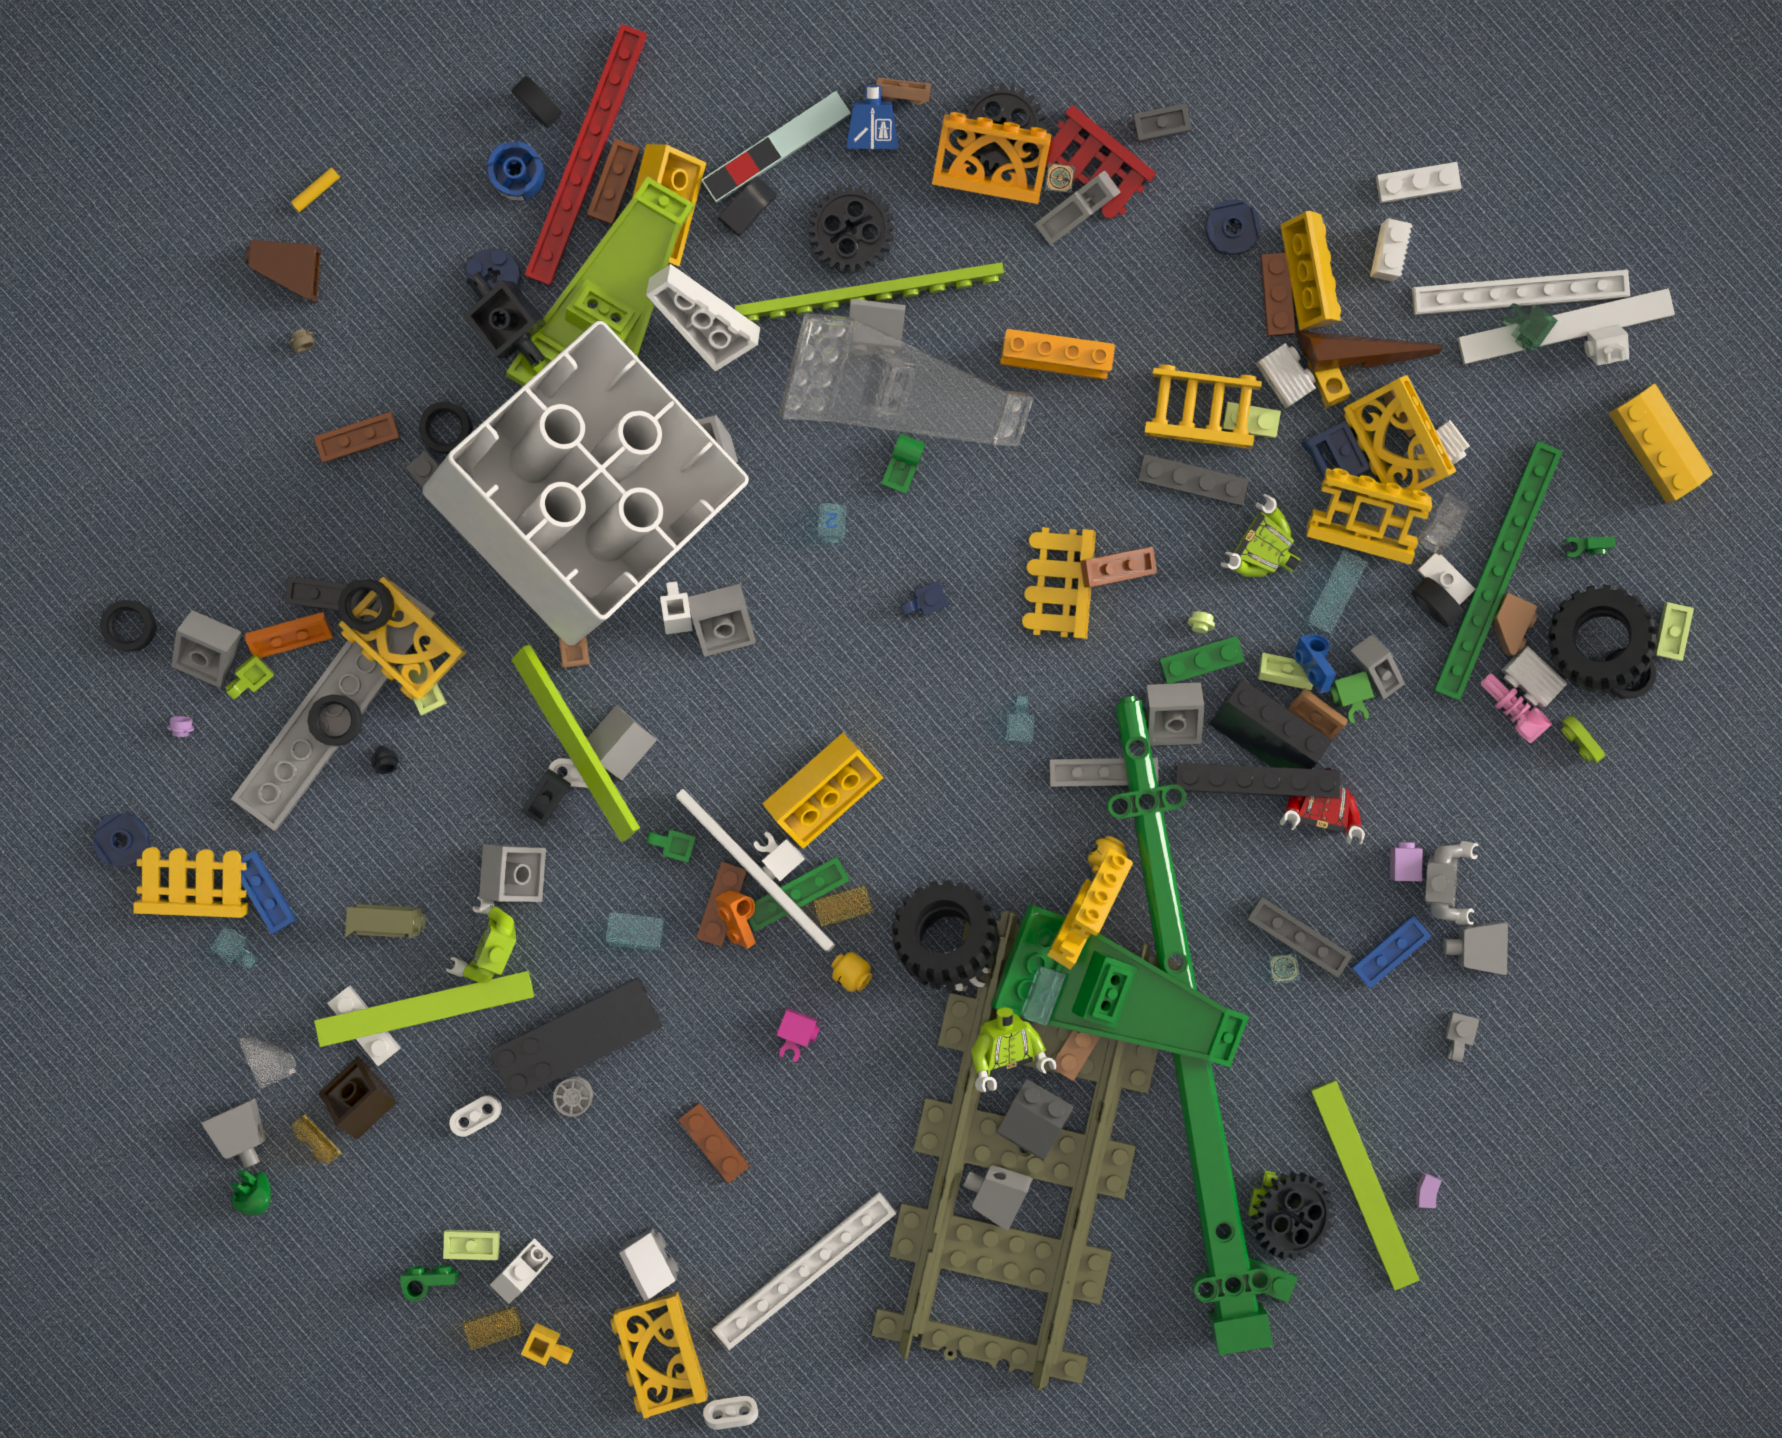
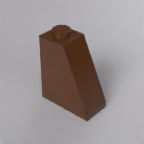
M251 240L250 247H247L245 253L246 263L249 264V268L307 301L317 303L321 249L318 246Z

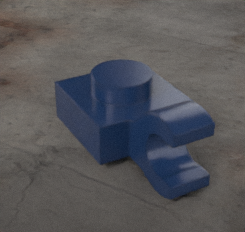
M938 580L915 590L916 599L900 605L903 616L920 609L923 615L926 616L949 606V603Z

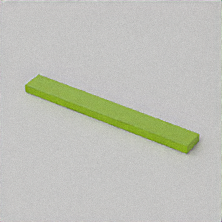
M530 644L522 647L511 659L620 842L629 839L640 829V826Z
M525 971L491 979L487 983H473L314 1020L319 1045L323 1047L525 1000L535 996L530 973Z
M1333 1080L1311 1089L1314 1101L1393 1289L1396 1291L1420 1281L1337 1081Z

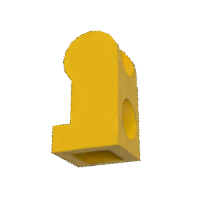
M1310 360L1308 361L1309 370L1316 380L1315 383L1322 396L1321 400L1325 409L1349 398L1351 392L1339 368L1313 372Z

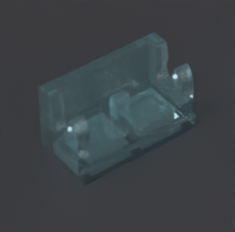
M610 912L606 943L611 946L661 951L664 918Z

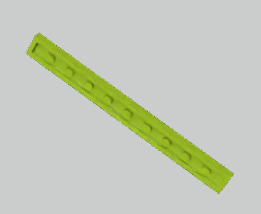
M1001 262L736 305L735 310L754 323L759 321V317L770 316V319H779L786 317V313L796 311L797 315L809 314L813 312L812 308L823 307V310H834L839 308V304L850 303L851 305V299L868 300L876 298L877 302L892 300V295L903 294V297L907 298L917 296L919 291L929 290L930 293L943 292L946 290L945 287L956 285V289L971 287L973 282L983 281L984 285L999 282L998 278H1003L1004 270Z

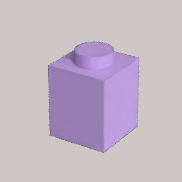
M1398 842V847H1390V880L1422 881L1423 849L1415 848V843Z

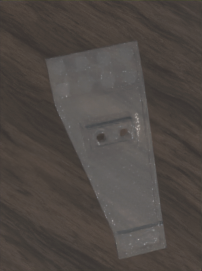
M805 313L779 415L783 419L828 421L992 445L1019 446L1034 397L1028 392L1005 391L853 317Z

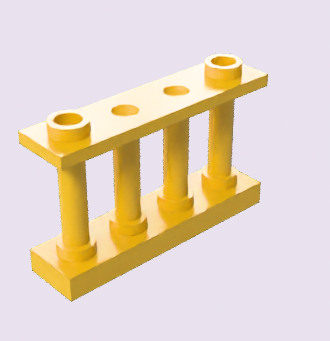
M1160 365L1159 368L1153 369V377L1160 378L1155 418H1152V422L1146 421L1145 436L1252 449L1254 435H1249V430H1247L1252 390L1260 391L1262 381H1256L1257 377L1252 375H1240L1239 379L1176 371V367L1172 365ZM1171 379L1187 381L1182 421L1179 422V426L1170 425L1168 420H1166ZM1198 383L1214 385L1209 425H1206V429L1195 428V423H1193ZM1225 386L1241 388L1237 423L1233 432L1222 431V427H1220Z

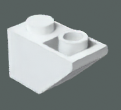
M534 1238L496 1277L490 1286L509 1304L523 1292L551 1261L553 1256Z

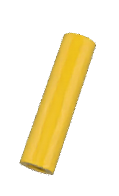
M331 167L291 201L292 205L299 212L302 211L335 183L340 176Z

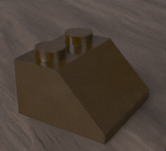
M358 1056L319 1092L336 1126L357 1140L397 1103L387 1085Z

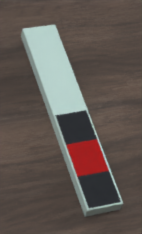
M835 91L701 179V181L717 204L851 116V113L837 91Z

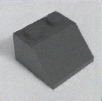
M1026 1079L1000 1125L997 1134L1044 1161L1068 1121L1074 1106Z

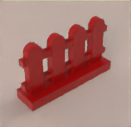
M1071 105L1065 113L1069 117L1067 122L1064 123L1061 120L1057 124L1060 130L1050 142L1045 168H1050L1056 162L1061 166L1071 167L1073 170L1072 184L1078 179L1086 185L1103 171H1106L1111 179L1117 174L1123 179L1117 187L1121 193L1102 207V214L1108 219L1114 218L1118 213L1124 215L1127 211L1124 205L1136 191L1140 194L1145 188L1141 184L1144 180L1150 183L1156 176V172L1075 106ZM1082 129L1090 134L1087 140L1079 135ZM1075 140L1081 147L1072 159L1067 162L1061 155L1071 142ZM1103 146L1111 151L1108 157L1099 151ZM1096 157L1102 164L1093 176L1088 179L1082 172L1091 160ZM1123 163L1132 169L1129 174L1120 168Z

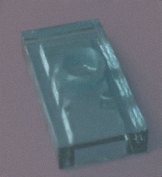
M1039 965L1020 1016L1047 1026L1066 975Z

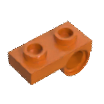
M734 890L721 893L715 900L719 907L717 910L718 914L728 929L726 932L728 938L734 944L741 945L747 949L756 943L747 919L753 915L755 910L753 899Z

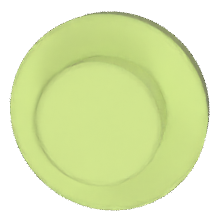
M1196 611L1188 619V625L1192 627L1194 632L1205 634L1209 630L1214 629V617L1211 614Z

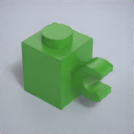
M1366 671L1333 680L1332 687L1329 690L1333 703L1338 704V707L1350 705L1347 711L1349 723H1355L1353 714L1357 710L1362 713L1363 719H1368L1369 713L1363 704V700L1372 698L1374 695Z

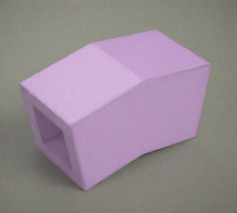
M1424 1172L1422 1173L1416 1188V1205L1418 1207L1436 1208V1196L1442 1182L1439 1178Z

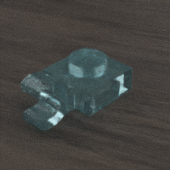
M1017 695L1015 714L1007 713L1006 741L1033 743L1035 715H1027L1028 696Z
M229 926L223 928L209 947L230 964H233L238 959L248 969L254 968L260 960L245 949L249 941Z

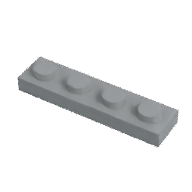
M1124 758L1049 759L1050 787L1128 785ZM1153 758L1158 782V758Z

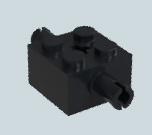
M480 271L471 275L473 279L468 278L466 283L473 289L480 300L463 316L495 358H508L519 349L532 368L540 364L539 360L543 362L546 357L531 339L532 336L546 325V322L515 282L502 280L492 289Z

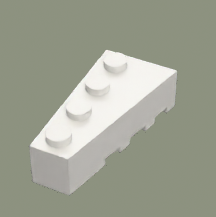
M668 265L649 278L646 296L715 372L758 345L759 326L673 265Z

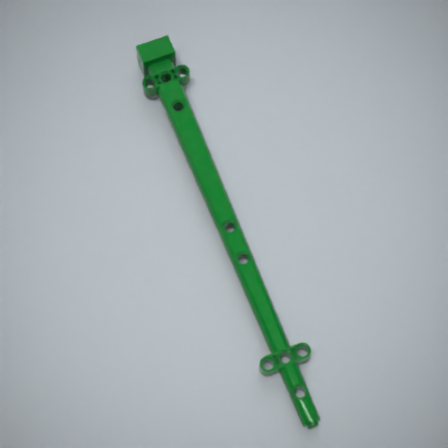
M1136 696L1119 698L1120 704H1116L1115 708L1129 791L1111 795L1106 802V809L1115 818H1134L1158 968L1197 991L1163 811L1177 809L1184 805L1186 793L1182 787L1175 784L1158 786L1142 700L1136 701ZM1134 740H1139L1143 744V751L1137 756L1133 755L1129 750L1130 743ZM1170 789H1176L1179 792L1180 798L1175 804H1169L1166 800V793ZM1143 794H1150L1152 796L1153 804L1150 808L1143 809L1140 807L1139 798ZM1118 798H1122L1126 802V809L1120 814H1116L1112 809L1113 802ZM1172 955H1179L1181 957V965L1176 969H1171L1168 966V959ZM1172 1052L1208 1272L1197 1274L1193 1278V1292L1200 1301L1214 1303L1215 1310L1207 1312L1213 1344L1219 1356L1273 1346L1268 1313L1261 1302H1257L1256 1294L1267 1292L1272 1286L1273 1279L1264 1265L1260 1263L1250 1264L1211 1061ZM1219 1224H1228L1229 1230L1225 1235L1216 1234V1228ZM1256 1273H1264L1265 1279L1262 1283L1255 1284L1252 1282V1278ZM1231 1277L1238 1278L1239 1282L1235 1288L1229 1289L1225 1287L1226 1280ZM1201 1283H1211V1290L1208 1293H1200L1198 1288Z

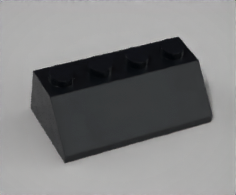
M1244 679L1237 681L1209 722L1210 726L1270 767L1312 769L1333 741Z

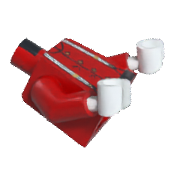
M1341 788L1340 799L1289 797L1285 815L1280 820L1282 826L1286 820L1291 821V830H1294L1299 822L1345 834L1348 830L1349 832L1346 837L1348 844L1351 843L1352 836L1359 839V845L1362 844L1365 833L1361 829L1360 813L1355 798L1350 794V790Z

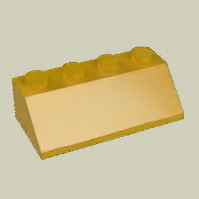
M646 144L633 197L648 176L696 205L706 162L668 145ZM694 209L679 231L669 265L680 266Z
M1305 211L1280 224L1299 330L1328 327L1341 321V309L1335 292L1336 281L1332 276L1330 265L1331 254L1327 248L1325 238L1326 227L1322 221L1321 214Z
M1656 384L1651 385L1609 412L1612 420L1666 503L1681 498L1713 474Z
M843 732L762 804L775 821L804 849L884 777Z

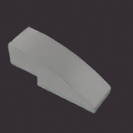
M1103 171L1037 221L1035 225L1051 246L1121 192L1106 171Z

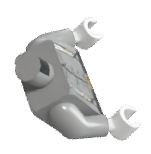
M1462 841L1460 845L1440 846L1435 850L1434 855H1430L1427 865L1425 902L1427 906L1431 907V914L1435 918L1455 921L1458 925L1473 924V922L1469 921L1468 914L1474 913V910L1456 909L1455 899L1458 858L1476 859L1478 855L1472 854V850L1475 846H1478L1477 843Z

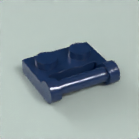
M1346 420L1302 443L1304 449L1309 451L1323 480L1326 469H1330L1317 445L1323 441L1339 469H1343L1353 476H1357L1370 469Z

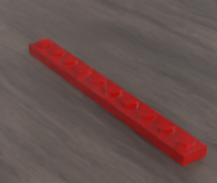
M624 24L620 25L525 272V277L548 286H551L645 44L647 33Z

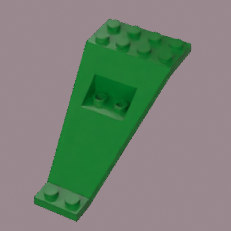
M1028 904L992 1000V1007L996 1009L1010 1008L1013 1014L1038 1023L1200 1058L1231 1067L1249 1019L1248 1015L1223 1007L1099 933L1096 936L1090 934L1075 965L1071 970L1047 956L1066 916ZM1115 975V981L1111 983V978ZM1106 1001L1105 1007L1101 1008L1102 1002Z

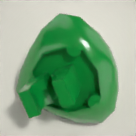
M238 1170L237 1175L241 1177L242 1184L232 1183L231 1188L235 1190L231 1198L232 1207L239 1213L247 1216L263 1214L268 1209L271 1201V1187L268 1177L263 1171L251 1175L247 1171Z

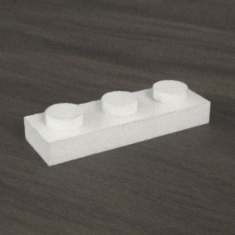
M1457 162L1376 176L1380 204L1454 192L1461 189Z
M351 985L327 1003L336 1015L368 1008ZM388 1032L356 1039L377 1066H380L401 1049Z

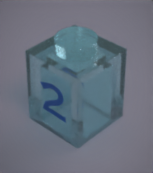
M820 503L817 536L823 537V542L838 544L839 539H845L847 505Z

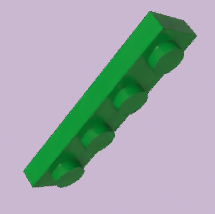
M835 857L780 888L800 908L850 881L838 857ZM767 894L754 901L755 910L748 921L754 932L789 913L770 894Z

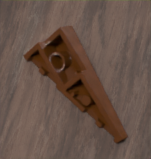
M1297 331L1296 334L1303 355H1308L1313 372L1362 364L1363 368L1437 355L1440 354L1442 349L1441 345L1435 343Z

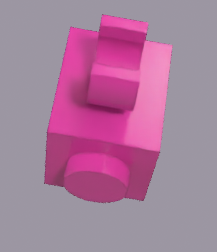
M787 1008L776 1035L786 1039V1042L780 1049L779 1056L783 1057L785 1050L792 1049L795 1052L793 1061L796 1062L800 1057V1049L797 1044L807 1047L809 1041L815 1042L820 1027L815 1026L817 1019Z

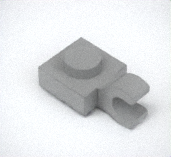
M1451 1012L1445 1038L1452 1040L1448 1059L1462 1062L1465 1044L1473 1046L1480 1019Z

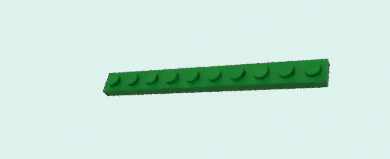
M1539 441L1535 442L1433 691L1460 701L1563 451Z

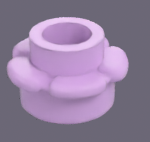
M185 716L171 717L170 725L167 726V729L172 730L173 736H189V732L194 731L192 718Z

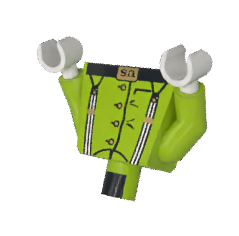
M1266 494L1263 495L1267 499L1264 506L1258 502L1256 503V507L1264 511L1265 514L1263 512L1257 514L1233 553L1225 552L1230 557L1229 563L1221 562L1222 567L1232 569L1244 577H1264L1268 573H1274L1279 565L1292 573L1301 560L1288 552L1294 542L1291 538L1292 531L1285 516L1276 506V500Z
M477 897L481 901V906H473V911L487 914L489 917L470 963L467 965L465 961L452 957L450 960L455 961V966L452 970L446 968V971L458 977L464 976L479 983H487L494 974H502L515 945L516 932L514 920L511 916L497 906H494L493 900Z
M1010 1008L998 1009L997 1019L983 1023L980 1035L971 1049L975 1072L979 1073L975 1086L980 1092H986V1081L990 1091L996 1090V1080L988 1077L989 1075L1032 1062L1036 1055L1038 1058L1036 1062L1038 1071L1046 1074L1044 1069L1046 1061H1048L1051 1069H1056V1062L1052 1058L1046 1057L1044 1053L1046 1049L1038 1032L1029 1022L1022 1021L1017 1014H1013Z

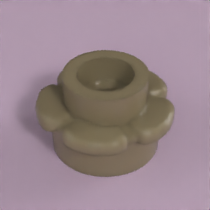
M305 329L294 332L291 335L292 339L289 341V346L293 347L296 353L309 350L315 345L312 338L314 336L313 332H306Z

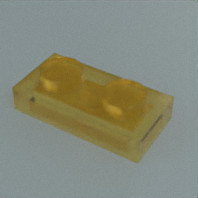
M866 885L814 900L821 927L873 912Z
M305 1114L291 1125L294 1129V1135L302 1143L307 1142L314 1149L312 1153L320 1162H326L329 1165L341 1154Z
M516 1305L463 1323L471 1350L524 1332Z

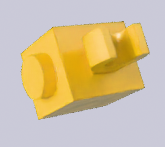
M536 1323L521 1355L546 1366L550 1356L568 1364L574 1350L567 1346L556 1344L561 1335L560 1333Z

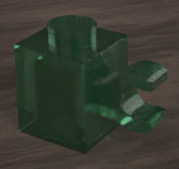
M1515 303L1508 307L1514 311L1515 317L1511 319L1503 315L1500 318L1506 325L1518 324L1511 336L1516 338L1515 342L1525 350L1531 349L1532 351L1542 344L1558 321L1538 305L1533 306L1525 313Z

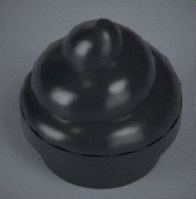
M383 745L378 747V750L375 751L371 758V765L378 774L394 772L399 762L397 754Z

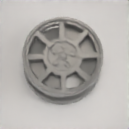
M570 1076L562 1080L553 1094V1102L556 1109L563 1115L570 1117L583 1114L589 1108L593 1099L592 1086L586 1079L579 1076Z

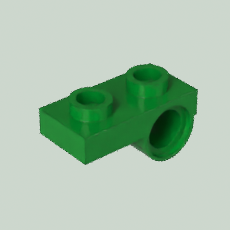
M900 434L881 485L907 494L926 443Z
M451 1265L435 1266V1270H424V1266L408 1267V1271H404L400 1276L403 1295L406 1299L415 1302L421 1300L428 1293L431 1286L455 1285L459 1280V1269H451ZM411 1281H419L423 1286V1291H413Z

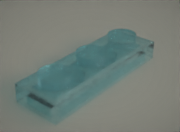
M1342 550L1306 623L1327 634H1331L1368 562L1346 550Z

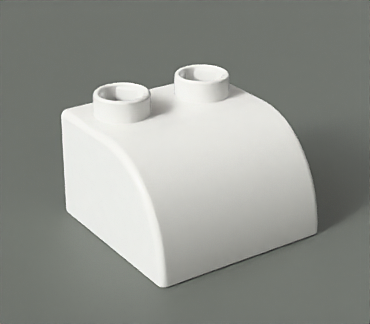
M597 321L458 444L423 486V494L567 645H575L608 619L748 484L749 479L747 474L603 321Z

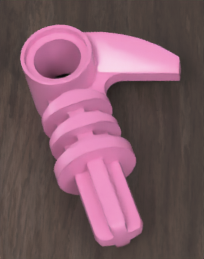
M1491 673L1481 681V686L1497 700L1494 706L1497 709L1504 707L1506 710L1503 713L1506 716L1510 713L1512 715L1510 720L1513 723L1516 720L1518 721L1514 727L1529 743L1536 740L1552 725L1550 720L1538 708L1534 707L1530 711L1531 705L1528 702L1524 705L1522 703L1524 698L1522 696L1519 698L1515 696L1517 690L1514 687L1508 690Z

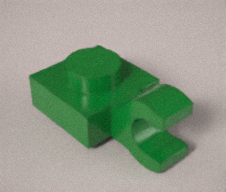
M1569 537L1564 539V543L1571 542L1575 545L1574 552L1565 553L1567 558L1577 557L1583 550H1590V555L1607 554V549L1615 548V537L1582 539Z
M670 829L668 837L650 831L646 843L664 847L662 856L689 863L696 836Z

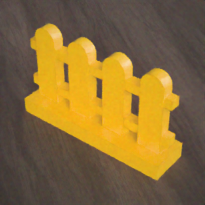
M1042 527V533L1035 532L1029 537L1030 545L1035 549H1040V559H1032L1027 564V571L1033 576H1038L1037 586L1028 587L1024 595L1029 602L1036 603L1035 613H1027L1023 616L1022 623L1027 629L1034 630L1033 635H1041V630L1059 631L1061 632V637L1068 638V632H1072L1076 639H1087L1091 587H1084L1080 562H1074L1075 552H1081L1080 560L1094 558L1096 532L1083 529L1082 535H1077V530L1070 529L1069 534L1049 533L1050 528ZM1048 550L1068 551L1067 561L1047 560ZM1045 577L1065 578V588L1045 587ZM1073 579H1078V589H1072ZM1043 603L1063 605V614H1042ZM1071 605L1076 606L1075 616H1070Z
M149 847L143 851L142 858L137 859V866H142V886H137V894H142V898L134 902L135 914L242 918L249 913V902H241V898L246 897V890H241V870H246V863L241 862V855L236 850L226 852L223 856V862L214 861V854L209 849L199 851L196 855V861L187 860V852L182 848L172 850L168 860L161 859L160 851L156 847ZM161 867H169V887H161ZM187 868H196V888H187ZM214 869L223 870V889H214ZM160 895H169V899H160ZM187 896H196V900H187ZM214 897H223V901H214Z

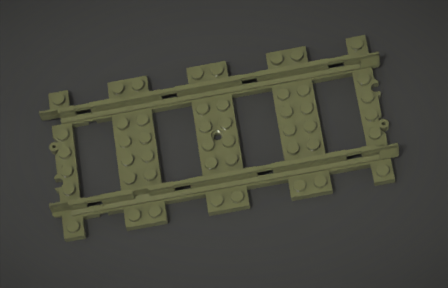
M1005 910L1001 914L1000 921L996 920L1000 940L997 941L999 946L997 955H992L993 961L996 958L992 977L990 976L993 964L990 967V973H984L980 978V982L986 983V987H978L976 998L949 992L937 1045L963 1051L952 1103L925 1097L913 1149L916 1152L939 1157L928 1208L901 1202L889 1257L915 1262L904 1313L877 1307L871 1336L900 1342L899 1354L903 1360L907 1361L912 1337H918V1334H921L920 1347L936 1351L944 1347L943 1353L947 1360H954L957 1356V1350H960L963 1357L991 1363L994 1369L999 1360L1005 1359L1009 1362V1372L1015 1369L1032 1372V1384L1038 1391H1042V1387L1048 1385L1050 1377L1081 1384L1083 1382L1088 1356L1063 1350V1343L1073 1300L1077 1299L1099 1305L1101 1303L1112 1251L1086 1244L1098 1193L1121 1199L1125 1197L1136 1146L1112 1140L1110 1137L1121 1089L1125 1088L1148 1094L1158 1049L1100 1037L1076 1076L1077 1078L1096 1082L1085 1131L1081 1133L1063 1128L1044 1161L1029 1152H1021L1019 1146L997 1134L1006 1115L977 1109L981 1092L975 1086L979 1073L975 1072L971 1049L980 1035L983 1023L997 1019L998 1009L992 1007L991 1003L1021 926L1017 925V913ZM965 921L961 940L963 941L967 940L971 929L967 921ZM1142 941L1139 957L1158 968L1157 957L1150 955L1151 945ZM1168 959L1169 968L1176 969L1178 962ZM1020 1017L1022 1021L1029 1022L1038 1032L1046 1049L1044 1051L1046 1057L1054 1060L1072 1030ZM1037 1055L1034 1056V1061L1023 1065L1036 1068ZM1048 1061L1044 1063L1046 1071L1059 1073L1050 1068ZM968 1072H970V1073H969V1077H968V1082H967L966 1090H964V1089H965V1085H966V1081H967ZM1103 1102L1100 1120L1098 1121L1101 1104ZM968 1163L985 1168L994 1165L1034 1179L1072 1187L1060 1238L1010 1227L1007 1231L996 1223L953 1214L964 1164ZM944 1177H945L944 1187H943V1191H942V1195H941V1190H942L943 1181H944ZM1079 1208L1076 1225L1074 1226L1077 1209ZM940 1269L1047 1292L1043 1319L1036 1343L929 1319ZM1053 1322L1050 1339L1048 1340L1051 1323Z

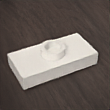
M1438 551L1417 570L1424 579L1429 577L1439 583L1459 605L1475 590Z

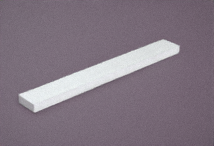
M1628 270L1412 288L1414 315L1630 297Z
M1668 288L1457 338L1464 365L1587 336V331L1614 325H1620L1623 328L1675 315Z
M682 789L676 795V798L825 951L829 952L835 946L828 936L687 791Z
M880 1191L717 1323L712 1328L713 1332L728 1350L733 1348L896 1214L894 1208Z

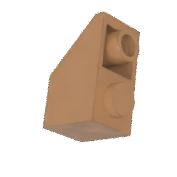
M1510 593L1503 595L1492 623L1503 653L1507 656H1515L1516 653H1520L1526 643L1524 635L1528 628L1531 629L1538 614L1535 613L1536 605Z

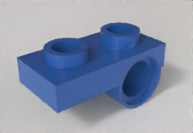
M1317 634L1301 636L1293 653L1295 661L1302 667L1310 683L1315 686L1319 694L1328 692L1336 675L1325 659L1330 643L1325 637Z

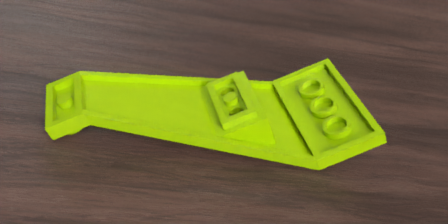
M647 176L632 200L543 318L546 325L532 336L531 340L541 353L545 355V360L543 362L539 360L540 364L532 368L520 352L507 370L506 377L524 386L597 321L606 323L638 357L655 306L646 296L649 278L668 266L679 231L693 211L695 204ZM594 303L597 307L592 309L588 307V304ZM618 317L620 321L613 322L611 318Z

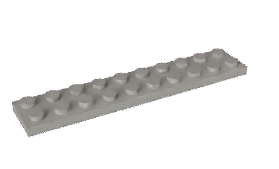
M394 583L433 620L436 615L434 611ZM380 597L371 608V610L378 613L382 606ZM397 611L395 613L396 618L391 617L390 620L401 622L404 618L403 612ZM366 615L362 621H372L376 617ZM416 622L401 628L387 624V642L390 653L407 655L414 645V633L419 626ZM360 631V632H361L362 634H366V635H367V634H369L370 631ZM376 639L368 641L378 650ZM349 641L345 643L231 798V800L274 831L278 830L339 747L324 745L311 734L307 721L312 705L321 697L331 694L342 695L355 701L361 710V714H363L388 681V678L380 671L383 666L376 660L374 662L369 661L360 652L363 648L356 641L353 644ZM392 663L396 668L399 666L397 663ZM329 705L320 714V726L330 736L343 735L351 725L350 713L341 705Z

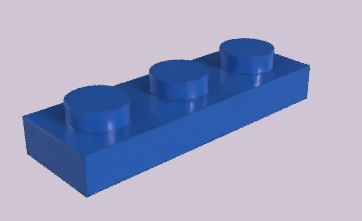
M252 851L242 857L241 862L246 863V870H241V884L270 933L274 934L297 920L257 851Z
M1412 915L1351 968L1365 985L1371 989L1432 936L1419 920Z

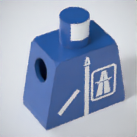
M866 85L865 100L854 101L847 137V149H898L892 101H881V86Z

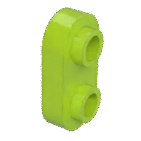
M1569 715L1561 722L1563 726L1561 729L1562 733L1569 741L1572 742L1574 740L1580 747L1578 752L1586 762L1593 761L1597 763L1605 757L1601 747L1574 716Z

